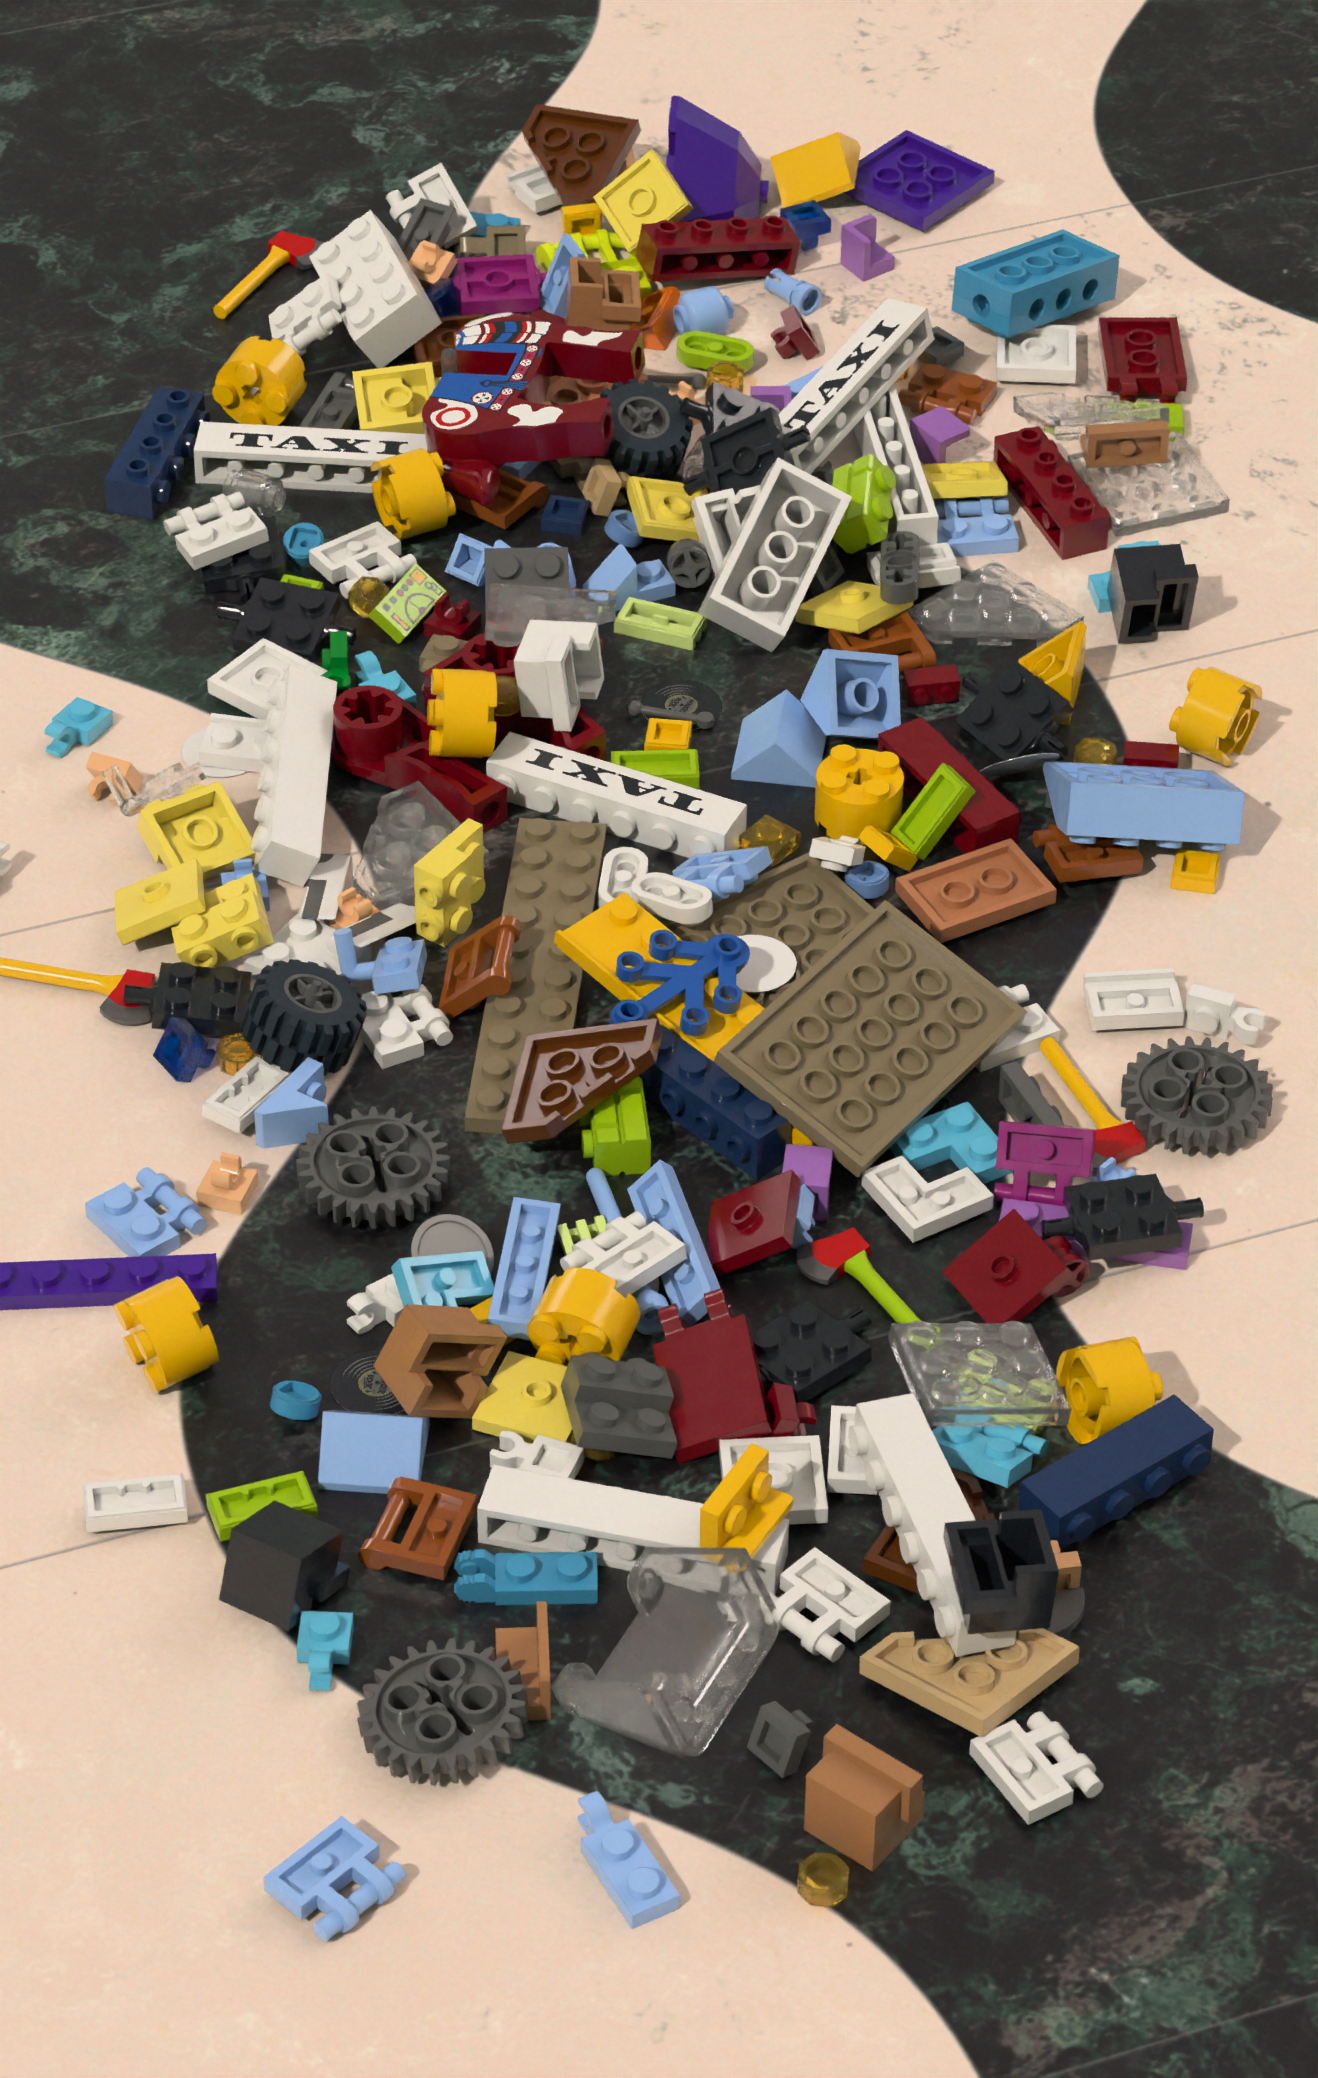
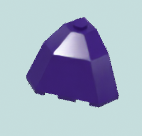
M672 95L668 123L666 167L694 208L678 222H691L695 219H706L709 221L729 220L732 217L744 219L759 218L760 203H768L769 180H762V164L741 132L681 96Z

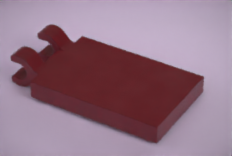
M1099 317L1098 336L1107 391H1119V403H1136V395L1159 394V403H1176L1175 396L1178 395V391H1186L1187 373L1177 317Z
M723 1288L704 1294L711 1320L687 1327L685 1319L681 1320L677 1303L658 1309L659 1319L666 1340L652 1346L656 1366L665 1367L674 1395L669 1416L678 1442L674 1455L679 1464L719 1451V1440L758 1438L773 1433L750 1324L745 1314L734 1317L731 1304L726 1302Z

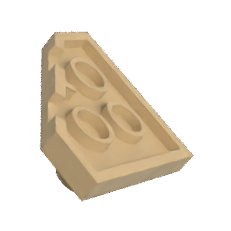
M1044 1628L1017 1630L1014 1645L956 1657L947 1637L915 1640L914 1632H892L860 1656L859 1673L983 1738L1079 1663V1646Z

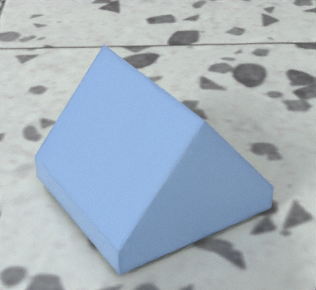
M459 533L445 572L482 587L485 584L484 548L493 547Z

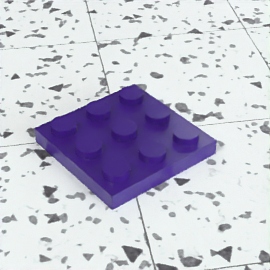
M905 130L859 160L855 189L846 191L844 194L878 209L884 214L899 219L913 228L924 231L993 185L995 171Z

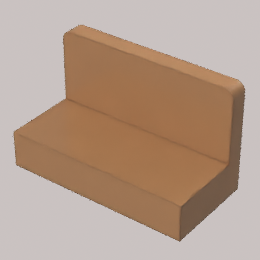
M1167 420L1086 425V434L1080 435V446L1087 468L1167 463L1169 444Z
M547 1601L536 1602L537 1627L495 1628L496 1660L507 1656L510 1660L511 1670L518 1669L520 1671L522 1685H525L528 1705H526L528 1720H551Z

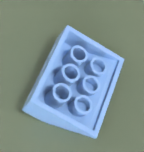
M1043 761V773L1056 826L1065 835H1070L1069 841L1093 844L1096 843V837L1113 838L1112 843L1117 845L1138 846L1139 840L1144 839L1156 840V846L1164 848H1182L1183 842H1199V848L1213 851L1225 850L1226 844L1240 845L1245 792L1213 770Z

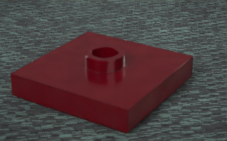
M792 1169L712 1201L705 1250L716 1277L792 1247L801 1183L800 1178Z
M1012 1209L942 1271L1000 1339L1073 1276L1067 1266L1015 1209Z

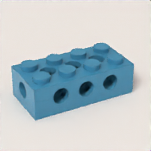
M1062 229L955 267L951 310L966 317L973 324H981L995 331V334L1000 337L1013 338L1024 331L1060 318H1068L1076 312L1087 308H1096L1098 304L1114 299L1120 255Z

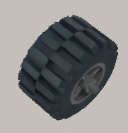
M628 379L626 385L621 381L616 382L612 385L611 390L606 388L600 395V398H610L615 433L605 455L592 456V458L610 460L616 472H625L629 476L670 481L672 475L676 476L680 470L692 436L693 420H690L689 416L679 413L682 399L677 394H669V388L663 385L659 388L653 385V381L645 380L644 383H638L637 379Z
M289 959V962L280 960L273 962L272 966H265L261 973L258 974L241 1019L240 1028L243 1029L242 1036L244 1041L250 1043L249 1048L255 1054L261 1055L268 1064H275L281 1067L280 1070L289 1073L290 1071L294 1072L309 1057L323 1063L324 1076H326L328 1072L334 1074L340 1071L341 1067L346 1066L349 1062L367 1015L365 1013L367 1009L366 1002L361 999L362 994L358 988L351 986L350 980L345 976L336 974V971L329 967L324 968L319 966L318 963L310 961L306 963L297 959Z

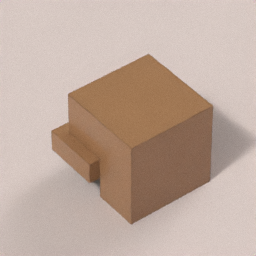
M569 257L565 325L586 326L603 331L631 330L632 322H640L641 297L638 271L601 269V259Z
M406 1304L373 1366L408 1416L472 1419L488 1390L480 1376L488 1375L508 1337L499 1325L480 1324L468 1307Z
M836 1724L823 1738V1758L806 1775L804 1830L873 1872L923 1820L925 1791L922 1790L923 1775Z

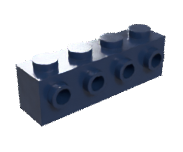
M158 386L104 478L107 512L154 519L161 505H165L168 502L171 487L175 481L181 479L187 459L194 456V446L200 423L210 422V413L205 411L204 394L189 392L180 388L171 389Z
M661 1024L663 1035L656 1063L639 1075L642 1078L645 1100L756 1181L783 1164L786 1144H791V1124L788 1122V1119L780 1116L772 1109L768 1102L760 1100L711 1059Z
M1173 1394L1021 1481L1018 1511L1041 1509L1050 1541L1057 1540L1060 1550L1074 1542L1085 1540L1093 1531L1108 1522L1123 1518L1131 1509L1146 1500L1161 1496L1170 1486L1189 1475H1197L1210 1464L1214 1429Z

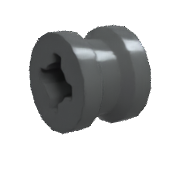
M691 538L681 539L669 548L667 565L673 581L679 586L695 588L702 585L708 579L711 572V563L705 547L699 541Z

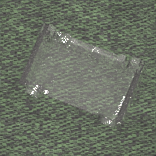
M646 1547L635 1562L627 1578L628 1592L639 1612L597 1675H595L588 1664L583 1662L569 1663L562 1669L551 1685V1689L560 1706L568 1714L674 1756L695 1757L699 1756L706 1749L774 1644L779 1629L777 1609L746 1548Z

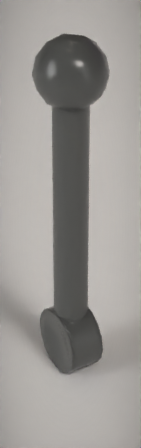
M697 373L693 377L648 375V380L653 381V383L679 384V382L684 381L698 389L703 388L707 383L706 376L701 373Z
M631 700L626 706L627 713L633 717L646 714L675 720L692 721L697 723V726L702 729H708L714 725V716L710 712L704 711L697 715L644 706L637 700Z

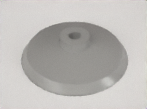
M454 1214L437 1215L421 1224L414 1234L411 1245L412 1257L483 1251L490 1275L493 1270L494 1252L489 1238L477 1224L465 1217Z

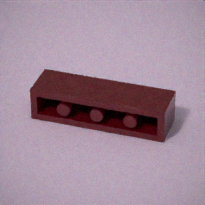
M919 717L878 734V752H892L899 758V765L904 775L903 794L911 802L915 800L942 763L951 766L976 790L944 833L964 854L1009 838L1018 845L1021 815L1017 806L1013 802L1008 801L988 778L981 775L969 763L965 755L960 754L945 740L942 733L935 730L925 719Z

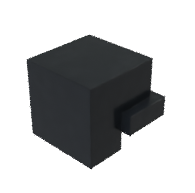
M1181 544L1114 548L1107 594L1118 643L1151 641L1152 633L1189 630L1199 576L1196 564L1185 565Z
M274 1500L231 1529L219 1600L289 1631L300 1623L302 1611L311 1610L312 1599L322 1602L347 1585L351 1566L338 1561L344 1531Z
M1042 1510L1000 1512L999 1524H997L996 1519L945 1523L943 1539L967 1634L1050 1628L1059 1570Z

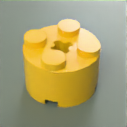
M252 336L239 344L216 376L212 395L225 412L240 424L277 426L286 418L305 392L307 381L304 382L303 372L306 369L298 353L285 342L272 338L271 341L260 340V336Z
M419 448L372 463L371 472L378 470V481L371 482L379 516L385 527L393 525L398 532L393 535L399 540L444 528L447 525L448 517L456 514L453 497L450 492H445L440 477L444 474V468L437 452L428 453L425 449Z
M1197 667L1188 680L1187 691L1189 693L1183 707L1178 706L1172 714L1169 730L1176 733V742L1179 747L1222 765L1230 766L1233 762L1228 756L1232 752L1240 755L1254 732L1260 714L1259 711L1253 709L1254 699L1262 700V688L1257 684L1214 667H1208L1205 670Z
M432 668L431 694L437 695L436 699H428L427 725L436 726V730H430L429 755L438 757H492L497 723L494 722V707H497L495 672Z
M845 744L833 747L830 751V756L820 763L816 771L814 817L818 827L821 823L826 828V835L836 840L842 835L859 839L858 837L866 825H872L892 834L891 830L902 817L904 775L899 765L898 756L888 751L878 752L869 749H855Z
M573 1267L565 1269L562 1276L556 1277L555 1274L550 1279L528 1324L529 1339L537 1350L535 1357L566 1367L571 1355L580 1356L586 1352H596L602 1357L620 1361L640 1320V1308L636 1299L630 1293H628L625 1299L614 1289L617 1284L615 1280L591 1269Z
M176 1276L169 1280L166 1279L113 1305L121 1326L125 1331L129 1330L130 1333L123 1337L125 1348L135 1364L144 1361L147 1365L143 1367V1371L154 1393H159L194 1376L219 1361L217 1346L209 1325H202L197 1311L201 1310L186 1283L180 1277Z
M1134 1336L1078 1346L1064 1351L1059 1358L1056 1370L1057 1389L1065 1387L1068 1402L1059 1405L1061 1414L1072 1437L1082 1445L1088 1444L1155 1405V1401L1160 1400L1163 1396V1384L1160 1375L1156 1371H1150L1147 1361L1142 1354L1140 1343Z

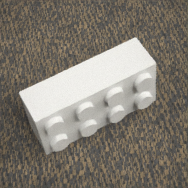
M371 210L362 217L352 221L345 230L330 241L323 243L316 252L309 256L319 277L328 273L337 280L342 305L338 312L353 341L377 368L386 366L442 323L398 242Z
M777 458L765 474L698 614L773 652L785 637L852 496Z

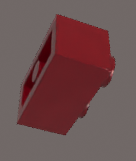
M946 665L904 669L902 692L907 707L959 702L960 678L956 666Z
M1125 741L1123 765L1178 768V744Z

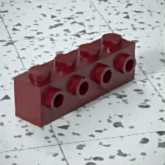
M775 215L754 219H744L741 217L712 221L695 219L691 222L663 220L657 223L641 225L636 259L651 282L773 276L770 272L774 269H780L787 275H794L801 241L785 217Z
M1039 426L1022 428L1019 431L995 436L993 461L997 463L1008 481V490L1059 557L1065 560L1107 549L1108 532L1112 529L1110 513L1093 496L1089 485H1085L1076 474L1073 465L1064 459L1058 451L1056 443L1050 440Z

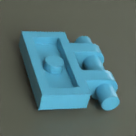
M959 1408L953 1417V1421H946L932 1430L950 1467L1006 1488L1031 1471L1033 1456L1043 1459L1049 1449V1441L1035 1436L1032 1429L1019 1424L1010 1427L994 1421V1415L981 1410L972 1413Z

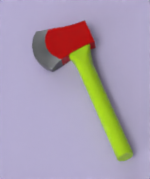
M854 1227L839 1234L798 1247V1267L809 1279L820 1284L829 1285L847 1272L869 1291L927 1357L934 1358L942 1352L943 1344L875 1271L868 1260L871 1257L870 1245Z

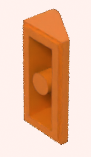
M676 286L657 290L643 295L641 298L640 322H632L631 330H641L643 348L665 350L675 335L677 328L673 318V307L678 304V299L681 296Z

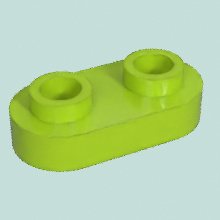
M690 331L682 334L677 339V359L690 368H702L723 372L730 376H738L753 367L754 348L751 343L743 339L702 331Z

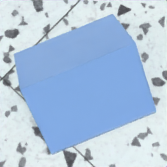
M834 649L822 651L800 701L826 736L878 740L879 733L901 725L898 655Z
M787 689L743 718L731 779L816 787V771L823 761L827 736L804 705Z
M343 1410L323 1411L318 1489L387 1494L395 1478L406 1477L421 1481L430 1417Z

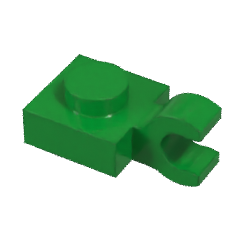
M330 631V648L322 649V668L328 670V672L323 673L321 676L336 681L337 691L342 692L351 689L347 631Z

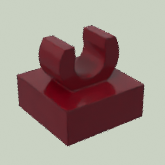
M794 304L780 312L785 326L777 328L770 334L776 343L775 349L783 359L788 358L797 349H799L806 360L819 354L820 351L813 331Z
M444 593L435 602V611L424 622V636L431 638L433 634L449 635L468 641L482 626L481 612L470 609V603L466 599H463L459 604L450 602L449 594Z
M773 1383L766 1396L773 1433L761 1436L760 1438L807 1436L805 1424L803 1423L816 1424L817 1419L814 1406L805 1402L796 1403L791 1385Z

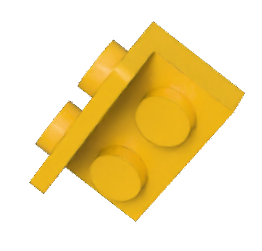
M751 1443L700 1508L699 1551L744 1569L793 1507V1497L771 1487L772 1475L768 1473V1450Z

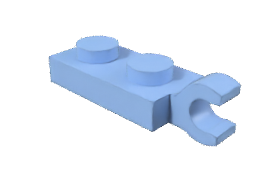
M598 1791L578 1798V1803L584 1811L583 1814L578 1815V1821L584 1832L588 1835L581 1838V1852L631 1929L680 1909L679 1893L631 1821L626 1819L614 1824L608 1806Z

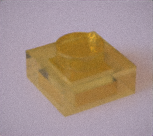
M766 814L739 835V849L768 846L772 863L769 866L774 867L800 846L801 832Z

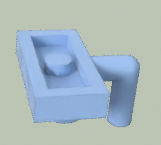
M341 928L333 932L341 975L345 976L351 983L372 980L375 994L420 988L427 959L424 939L412 941L409 937L390 939L385 945L379 946L376 961L358 963L351 929Z

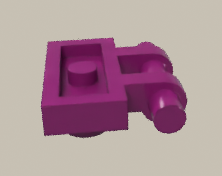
M999 1121L995 1169L1014 1170L1013 1184L996 1182L994 1201L1003 1202V1198L1065 1207L1063 1203L1064 1187L1072 1186L1073 1176L1092 1177L1096 1129ZM1031 1172L1057 1174L1056 1187L1031 1186Z

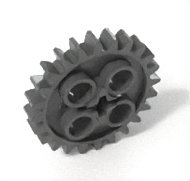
M1187 1036L1185 1045L1179 1046L1172 1038H1169L1167 1049H1163L1153 1043L1151 1044L1150 1055L1138 1052L1136 1063L1129 1062L1127 1064V1074L1122 1076L1121 1107L1126 1108L1125 1119L1135 1120L1134 1125L1139 1132L1148 1130L1147 1141L1153 1142L1159 1138L1165 1139L1164 1149L1166 1150L1172 1148L1177 1143L1182 1145L1183 1154H1188L1192 1146L1198 1147L1203 1156L1208 1154L1209 1146H1215L1223 1154L1226 1153L1228 1142L1241 1148L1243 1147L1244 1136L1255 1140L1258 1128H1266L1267 1117L1271 1116L1273 1085L1267 1083V1071H1258L1259 1061L1257 1059L1244 1062L1245 1050L1241 1049L1230 1053L1228 1052V1042H1224L1218 1048L1211 1047V1040L1208 1037L1203 1040L1201 1045H1195L1193 1039ZM1205 1076H1206V1082H1205V1085H1203V1084H1202V1081H1203V1079H1204ZM1188 1106H1191V1110L1187 1115Z
M371 1106L367 1116H362L354 1108L351 1111V1119L347 1120L339 1114H335L334 1126L320 1122L318 1123V1134L307 1133V1145L299 1146V1159H296L299 1191L306 1192V1203H317L319 1215L333 1210V1222L335 1223L340 1222L346 1216L351 1217L353 1228H356L362 1219L369 1220V1225L372 1229H376L379 1220L386 1219L391 1227H395L397 1216L402 1215L405 1219L413 1221L415 1208L428 1213L430 1211L429 1200L441 1201V1189H448V1175H451L447 1142H441L440 1131L429 1132V1121L427 1120L420 1121L414 1125L413 1113L411 1112L404 1115L401 1119L396 1118L395 1108H390L385 1116L378 1115L375 1106ZM365 1142L369 1144L372 1160L369 1156H366ZM375 1174L377 1178H381V1190L383 1193L379 1192L377 1188Z
M454 1638L448 1640L445 1649H437L434 1641L428 1640L426 1652L421 1654L414 1647L409 1646L407 1647L409 1659L402 1661L397 1657L390 1656L391 1671L375 1669L373 1672L376 1684L363 1685L365 1699L357 1702L360 1714L357 1721L366 1752L374 1753L375 1762L378 1767L389 1764L390 1773L393 1777L398 1776L407 1769L410 1783L413 1784L419 1780L422 1774H429L431 1786H436L441 1774H448L453 1784H457L460 1778V1771L467 1770L476 1778L479 1777L478 1764L484 1762L494 1768L497 1767L496 1752L512 1754L511 1739L523 1738L524 1734L521 1723L528 1722L529 1719L526 1707L528 1699L525 1685H522L520 1671L518 1669L511 1670L510 1660L507 1656L496 1660L494 1647L492 1646L478 1654L474 1640L468 1642L463 1650L457 1649Z

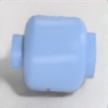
M707 286L681 294L678 304L673 307V318L680 335L690 331L723 335L729 327V319L734 316L730 298L727 295L722 296L721 292L714 286Z

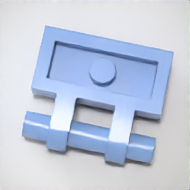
M992 496L977 497L976 500L956 501L955 498H942L941 502L934 503L938 519H942L938 520L937 544L948 542L955 557L1018 552L1019 537L1012 515H999L1009 512L1007 497L992 498Z
M768 846L696 854L674 869L672 873L675 877L707 887L711 891L712 900L726 899L732 893L742 892L744 885L758 880V874L772 863Z
M149 1167L141 1169L136 1176V1181L143 1187L142 1189L134 1192L123 1182L85 1203L86 1217L128 1257L166 1256L180 1248L179 1231L187 1228L191 1233L197 1235L207 1225V1221L199 1214V1207L190 1198L181 1197L174 1191V1183L164 1174H156ZM163 1205L168 1211L159 1215L153 1209Z
M341 1816L263 1877L264 1891L301 1921L317 1908L325 1915L313 1924V1929L321 1940L328 1941L336 1933H346L358 1924L359 1915L374 1903L381 1905L394 1895V1887L406 1878V1873L402 1866L395 1861L389 1863L381 1871L373 1864L380 1859L379 1844ZM352 1880L361 1886L347 1898L338 1893Z

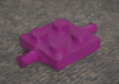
M533 254L456 258L457 263L454 277L446 280L439 293L432 291V295L455 293L460 300L462 315L481 313L487 315L510 312L523 314L534 311L536 308L540 309L539 292L547 272L540 273L539 269L534 265Z

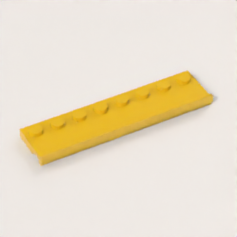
M625 892L564 931H556L554 936V943L563 953L620 1001H638L665 983L648 980H638L629 983L620 980L616 976L615 970L617 958L621 953L633 951L640 954L644 962L692 965L698 961L676 957L667 961H659L652 958L648 952L651 934L657 930H670ZM675 935L677 941H683L677 935ZM658 944L659 946H662V947H666V946H667V945H664V944ZM712 974L704 980V1008L709 1012L708 1027L704 1034L690 1036L680 1028L681 1013L685 1008V993L647 1019L658 1018L660 1025L662 1024L714 1062L717 1052L765 1008L741 989L742 997L738 1011L732 1014L718 1012L713 1007L714 990L718 986V975ZM722 997L726 1000H732V998ZM689 1019L694 1022H699V1020L697 1019ZM791 1124V1144L819 1147Z

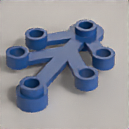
M657 930L651 934L648 952L652 958L659 961H667L676 957L698 961L692 965L644 962L643 957L633 951L623 952L617 958L615 973L620 980L629 983L638 980L662 981L665 983L638 1001L623 1000L611 1010L609 1024L646 1020L649 1016L685 993V1008L681 1013L680 1028L687 1035L699 1036L706 1032L709 1021V1012L704 1008V980L712 974L718 975V986L714 990L713 1007L723 1014L735 1013L740 1008L742 991L736 985V975L748 964L750 950L745 941L730 934L716 935L706 943L677 941L676 936L672 932ZM658 944H664V945H667V946H666V947H662V946H659ZM722 997L732 998V1000H726ZM689 1019H697L699 1020V1022H694Z

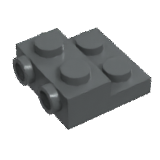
M568 547L484 548L486 633L527 628L530 620L570 622Z
M586 1352L580 1356L571 1355L561 1383V1390L577 1447L672 1459L678 1442L669 1416L674 1395L665 1367L656 1366L642 1358H633L627 1362L610 1360L596 1352Z

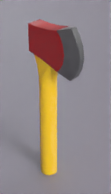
M281 230L268 242L269 254L266 259L214 306V314L220 319L227 317L276 269L288 262L302 270L314 267L309 256L316 252L324 242Z
M0 957V976L100 993L108 996L99 1007L100 1013L111 1022L121 1025H137L150 1021V1005L123 1003L125 984L153 987V984L156 982V977L153 973L127 969L125 974L99 975Z
M1047 1037L1042 1040L1039 1049L1097 1128L1093 1172L1097 1173L1098 1167L1110 1157L1116 1159L1117 1165L1132 1156L1145 1152L1146 1140L1132 1121L1122 1123L1109 1113L1053 1037Z

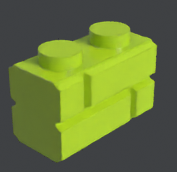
M871 454L854 460V464L848 463L834 469L832 486L852 496L835 531L833 539L846 553L850 554L866 548L867 543L873 545L887 539L889 519L893 516L891 505L892 489L896 487V478L893 471L888 466L883 465L875 455Z
M637 1076L578 1119L579 1126H588L589 1129L582 1130L583 1158H592L594 1168H600L605 1176L620 1175L621 1172H625L626 1175L644 1174L651 1168V1139L642 1078Z

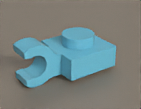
M371 651L354 656V660L361 667L360 671L355 672V678L359 683L358 686L373 685L387 688L416 708V694L396 671L383 674L378 659Z
M76 697L52 718V722L46 727L45 734L54 737L52 743L46 747V752L61 758L77 742L89 746L113 725L112 710Z
M301 1612L297 1641V1663H308V1672H311L309 1690L330 1691L333 1664L349 1665L354 1629L353 1613Z

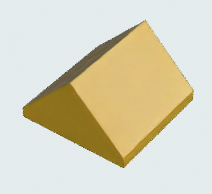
M836 132L770 156L785 212L788 213L855 189L861 150L859 142L840 132Z
M1082 621L1018 660L1022 666L1068 701L1072 708L1075 705L1084 670L1087 626ZM1072 713L1064 720L1063 725H1069Z

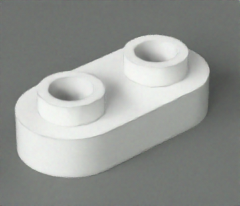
M619 847L605 855L598 888L599 908L624 892L632 898L631 883L637 877L648 873V858L642 851L632 847Z
M660 872L643 874L631 883L632 899L652 915L680 923L683 926L692 927L700 925L713 913L712 894L705 886Z

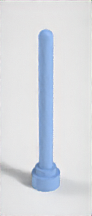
M596 1167L588 1170L586 1180L600 1215H604L606 1224L617 1217H622L604 1172ZM648 1283L634 1292L633 1296L640 1308V1320L636 1329L642 1334L652 1335L663 1331L658 1309L669 1305L666 1298L653 1291Z

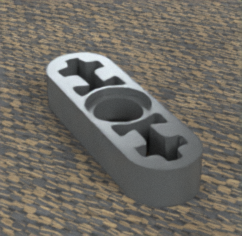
M907 531L892 532L887 534V539L881 542L880 595L881 599L886 603L906 604L918 598L920 548L919 537L915 533Z

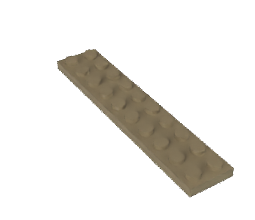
M519 818L502 916L509 915L517 918L522 928L520 938L514 943L509 969L512 974L510 991L503 996L489 995L486 998L464 1117L465 1131L503 1134L501 1130L526 1035L576 1029L585 970L554 943V936L556 931H564L595 911L607 840V824L586 821L573 822L542 818Z

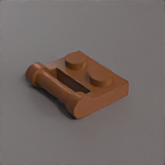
M499 468L501 488L495 501L488 507L481 506L471 498L443 484L445 492L448 491L452 495L456 508L503 529L509 527L532 507H542L549 495V487L538 481L530 483Z
M906 610L860 634L829 629L828 643L834 650L899 655L912 651V653L898 656L899 673H903L904 669L936 666V656L932 646Z
M509 915L501 916L450 948L438 1007L447 1017L452 1019L465 1010L475 1009L489 995L503 996L510 991L512 974L509 969L514 943L520 938L522 928L517 918ZM493 947H495L494 955H493V961H492V960H491L492 951H493Z
M406 1477L395 1478L387 1492L389 1501L371 1538L363 1541L357 1555L361 1564L372 1570H380L387 1566L445 1580L477 1511V1494ZM417 1505V1511L401 1544L392 1542L406 1510Z

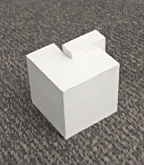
M760 485L739 490L736 495L733 488L694 497L691 501L695 515L693 521L700 542L708 554L713 581Z
M549 620L529 621L514 658L522 717L552 718L554 731L571 732L581 706L580 699H597L604 681L597 623Z

